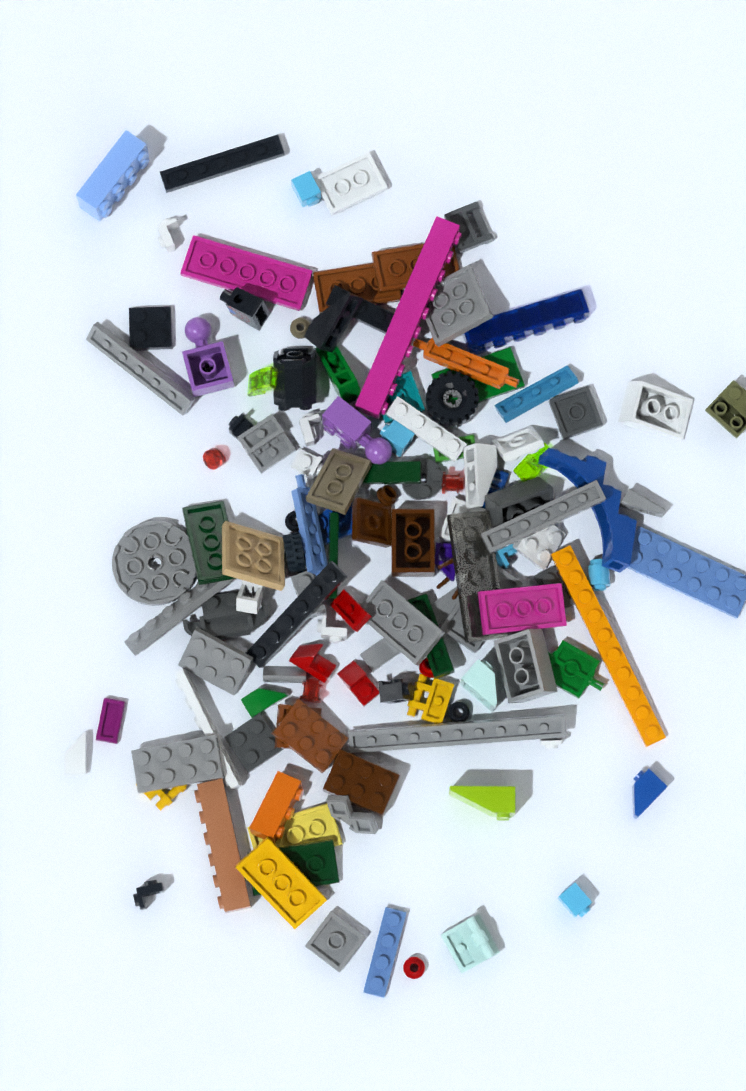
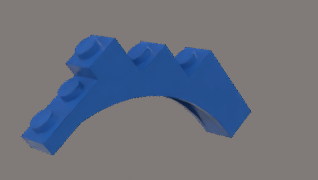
M548 448L539 456L538 464L557 470L571 481L577 489L593 481H598L606 501L591 507L597 519L602 537L603 556L601 566L621 573L631 564L637 520L630 518L628 515L619 514L622 491L615 489L611 485L603 484L607 462L600 460L596 456L589 455L580 460L578 457L569 456L558 449Z

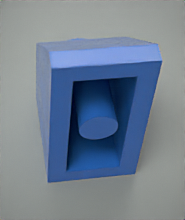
M650 769L646 772L641 770L633 778L636 781L632 786L633 817L635 819L668 787Z

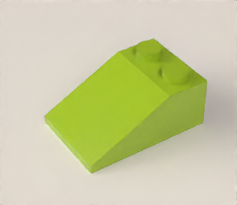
M515 786L449 787L450 796L491 817H496L498 821H509V818L515 815Z

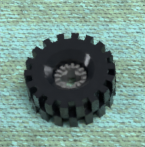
M449 371L446 375H443V373L439 374L437 379L434 378L431 385L427 388L426 407L428 408L429 415H432V419L435 422L439 421V425L444 426V424H447L448 427L453 428V425L460 427L462 423H468L470 418L474 417L478 408L479 396L478 388H475V383L473 380H469V376H461V372L457 371L456 374H452V371ZM450 395L453 398H458L455 402L456 404L452 405V403L446 402L449 400Z

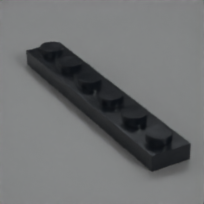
M277 134L160 171V176L165 191L168 193L285 156Z
M330 561L250 647L246 654L253 657L252 661L259 668H263L348 576L334 561Z

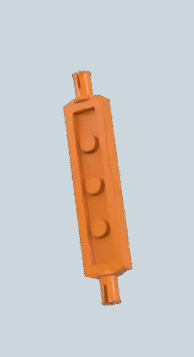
M417 338L413 343L414 347L424 350V359L453 371L461 372L463 375H467L500 389L504 384L517 388L519 384V379L508 376L509 368L445 343L438 347L433 338L428 342Z

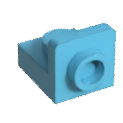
M513 544L494 552L493 558L496 564L500 567L503 566L504 570L509 568L505 555L511 557L518 553L512 547Z

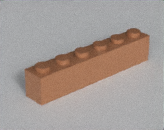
M217 779L197 784L198 790H194L197 803L201 802L203 810L199 811L201 824H206L207 832H204L203 835L205 844L210 845L212 852L208 854L210 866H215L216 875H212L215 888L219 887L221 896L217 897L219 908L224 909L225 913L251 908L245 877L235 868V865L241 859L223 779Z

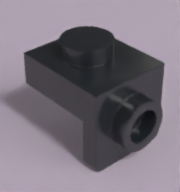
M157 880L144 882L145 886L136 888L137 893L133 894L135 906H140L141 911L146 910L144 897L164 893L162 882L158 883Z

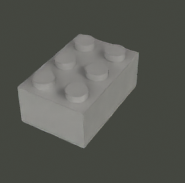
M527 629L494 641L508 703H524L558 692L543 629Z

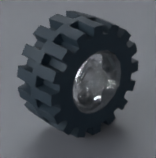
M300 533L282 535L289 573L306 570Z

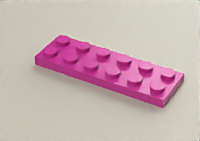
M195 235L192 236L180 275L230 291H234L238 287L264 301L301 311L313 274L312 270Z

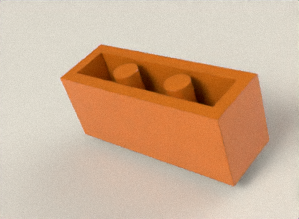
M277 771L249 827L252 835L263 840L268 836L274 844L277 839L282 838L285 832L284 825L287 820L292 818L295 811L293 807L296 801L301 800L304 793L300 780Z

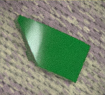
M258 688L242 698L241 701L251 718L289 695L285 692L274 691L269 688Z

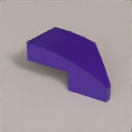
M436 543L435 566L437 568L438 565L456 557L457 544ZM456 562L439 569L450 581L455 580Z

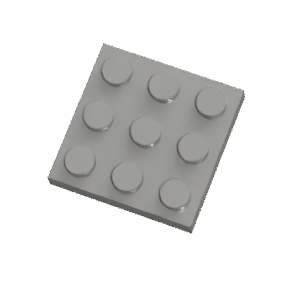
M470 264L443 278L442 282L438 281L435 289H438L434 301L430 300L427 306L430 310L426 322L435 344L440 347L493 318L478 278Z

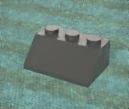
M537 477L485 495L486 515L491 527L494 528L554 500L553 487L542 478Z

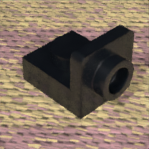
M241 413L239 417L236 415L228 424L230 426L228 429L229 433L238 440L237 437L254 425Z

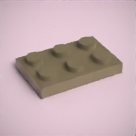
M332 448L306 496V502L346 515L372 466L371 460Z

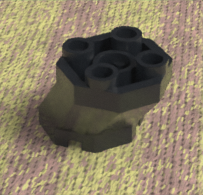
M287 347L283 349L281 354H279V350L274 352L273 398L274 404L278 405V410L287 411L291 408L309 410L312 409V404L316 403V350L312 349V353H310L307 347Z

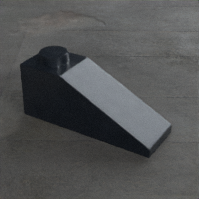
M351 293L345 294L313 319L304 337L317 348L332 353L363 298Z

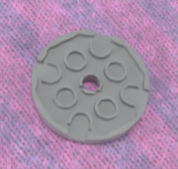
M164 521L139 523L127 530L114 548L112 556L114 578L119 588L129 598L140 604L160 606L174 602L188 591L196 577L188 535L171 523ZM152 558L161 560V564L157 569L149 566V561Z

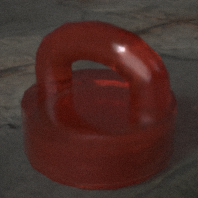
M210 448L204 452L203 461L209 469L215 470L226 462V457L219 449Z

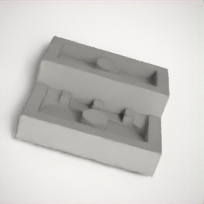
M273 414L237 437L260 474L296 451Z

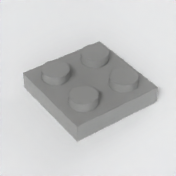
M330 911L305 947L340 973L366 937Z

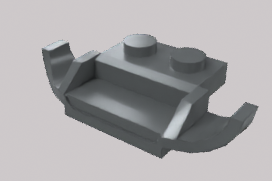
M239 591L213 595L202 604L203 616L199 617L200 621L189 622L187 619L182 620L183 627L190 636L198 627L220 640L251 635L250 632L259 628L268 617L267 604H263L257 614L236 611V598Z

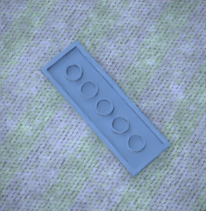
M638 526L635 532L631 564L627 567L628 569L733 618H738L746 601V575Z

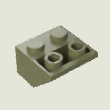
M733 380L705 411L736 439L746 431V390Z

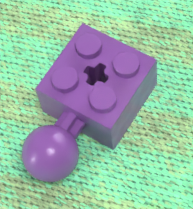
M202 317L190 319L185 325V335L190 342L195 343L196 348L182 351L193 397L233 388L234 382L223 341L208 345L207 340L211 335L210 323ZM205 367H210L212 369L211 372H206Z
M339 396L322 414L323 429L329 435L333 436L335 434L341 439L340 443L347 449L352 448L356 451L360 445L363 446L367 459L371 460L373 464H384L390 459L392 455L390 443L384 438L370 437L371 421Z

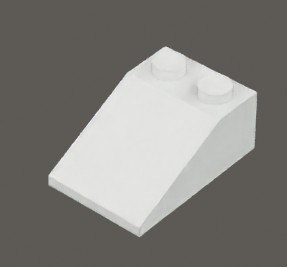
M641 380L628 382L618 423L635 429L683 440L693 399Z

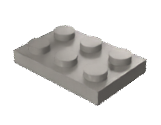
M197 627L178 666L234 696L246 675L253 657Z

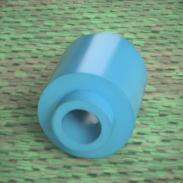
M602 559L590 560V565L588 566L589 584L593 587L594 591H604L606 587L610 586V569L601 566Z

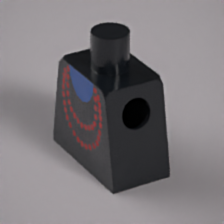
M236 287L233 292L224 289L220 295V300L226 303L225 305L230 314L260 331L270 315L263 299L241 288Z

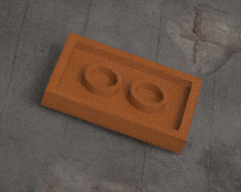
M300 699L295 700L271 733L321 773L326 771L339 753V750L349 739Z

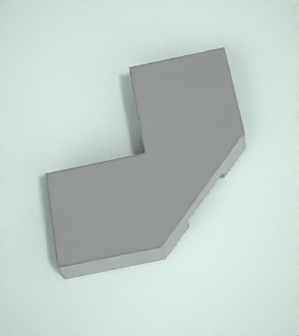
M328 795L326 802L333 818L338 821L341 819L355 833H377L378 826L374 813L353 812L349 796Z

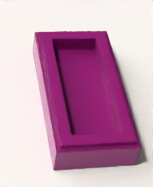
M104 698L96 741L112 744L118 743L125 701Z

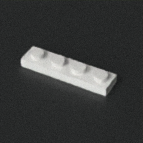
M398 396L385 413L386 416L415 433V436L454 463L462 453L463 447L467 446L465 442Z

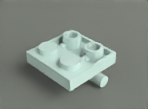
M479 914L441 934L461 974L500 953Z

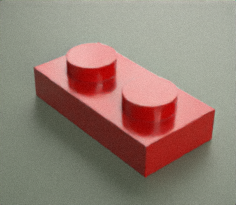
M345 589L330 604L356 632L372 617Z

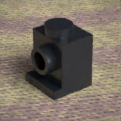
M393 679L390 682L378 681L380 703L395 704L413 700L414 686L412 682H403V679Z

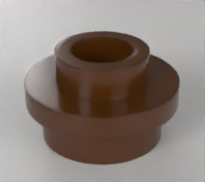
M385 485L377 490V497L381 503L391 506L396 501L397 493L394 488Z

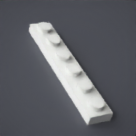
M185 669L175 672L177 676L175 682L181 691L183 690L186 695L184 700L187 707L194 711L196 716L194 721L199 729L202 728L205 736L217 735L224 778L222 779L227 787L230 786L231 789L243 786L189 672Z

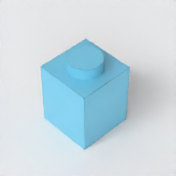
M310 171L291 179L292 188L302 207L307 205L311 207L319 202L321 191Z
M393 420L390 425L386 424L383 427L380 435L382 436L381 438L386 439L390 443L392 452L401 457L412 443L415 433L396 420Z
M576 883L558 897L559 901L574 918L577 915L582 918L591 910L589 905L592 901Z

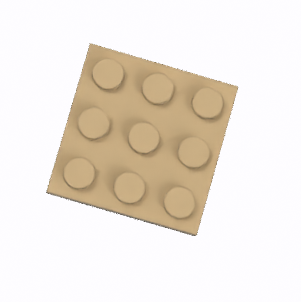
M225 521L222 525V574L282 591L285 587L283 538Z

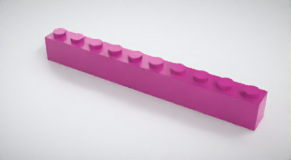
M436 216L355 404L357 411L379 419L381 414L385 415L389 403H387L389 395L393 396L397 388V384H395L397 376L401 377L404 372L405 365L403 362L405 357L409 358L414 346L411 343L414 338L417 339L421 332L420 322L422 319L426 320L430 308L427 306L429 301H434L438 289H435L438 281L442 282L445 276L444 266L452 260L454 252L451 250L453 245H458L462 235L459 232L460 225Z

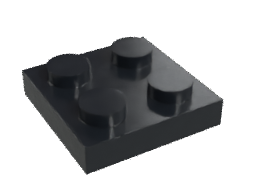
M171 306L129 308V345L133 350L172 349Z

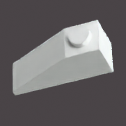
M475 443L463 447L466 510L482 507L484 504L485 495L488 493L497 469L498 455L496 445Z

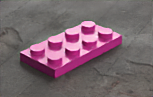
M561 583L478 592L483 635L567 626Z

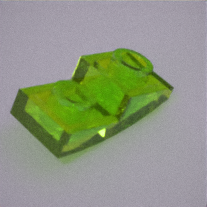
M270 366L252 372L248 379L247 396L266 394V390L276 389L277 368Z

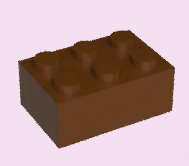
M392 509L391 577H434L435 509Z
M340 749L324 784L323 792L330 795L349 796L351 804L383 817L400 775Z

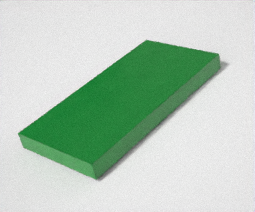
M511 347L488 354L482 358L509 368L508 376L519 379L517 388L504 384L498 389L469 377L470 381H474L475 388H478L479 403L525 387ZM445 369L431 374L432 379H437L439 374L443 373V375H446L449 371H452V374H456V371ZM450 395L449 400L446 402L454 405L458 398H453Z

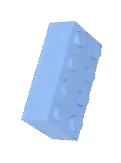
M125 130L76 194L79 207L99 222L103 217L106 218L111 213L112 205L115 201L119 202L123 197L125 188L134 183L140 169L143 170L149 163L146 143Z

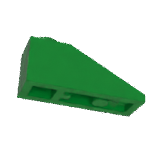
M336 345L332 353L316 347V353L337 395L347 403L358 399L361 392L358 381L338 346Z

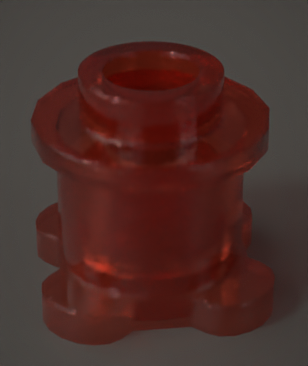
M443 471L442 494H445V491H456L459 494V490H463L464 477H460V473L458 475H451Z
M307 679L306 682H302L303 694L300 696V700L321 703L319 696L323 685L319 684V680Z

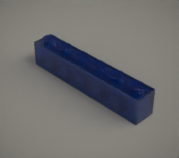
M579 289L493 315V318L462 335L467 351L480 354L485 352L486 348L493 346L494 348H500L505 346L506 342L512 340L520 342L525 340L526 336L532 334L539 336L552 328L554 330L562 329L568 323H582L586 321L590 311L583 291Z

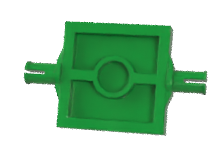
M562 640L556 651L552 654L548 652L556 687L577 699L580 698L584 689L589 685L600 691L602 690L605 683L594 678L599 660Z

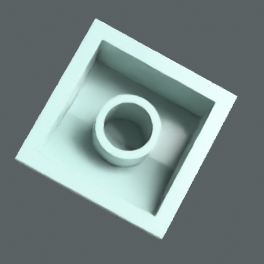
M478 659L461 678L460 685L493 712L497 705L495 673L492 671L494 668L487 661L481 662Z

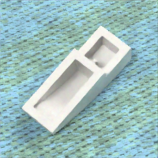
M242 580L236 598V611L257 614L264 595L265 586Z

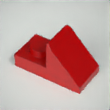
M323 644L301 645L289 659V662L323 683H326L337 666L319 655Z
M354 660L337 673L363 707L380 695L379 690L367 677V673Z

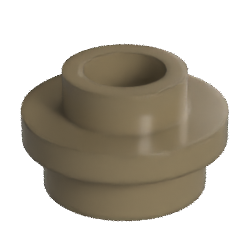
M304 318L293 320L290 325L291 334L298 339L305 338L304 335L310 325L309 321ZM303 325L305 328L304 330L299 331L297 330V326Z

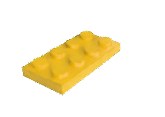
M268 836L235 865V868L294 929L300 926L327 901V898Z

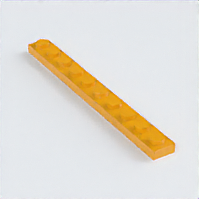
M571 545L552 553L550 556L645 747L666 738Z

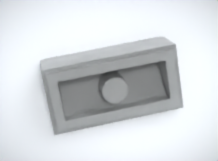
M264 666L263 681L270 683H305L307 672L299 667Z

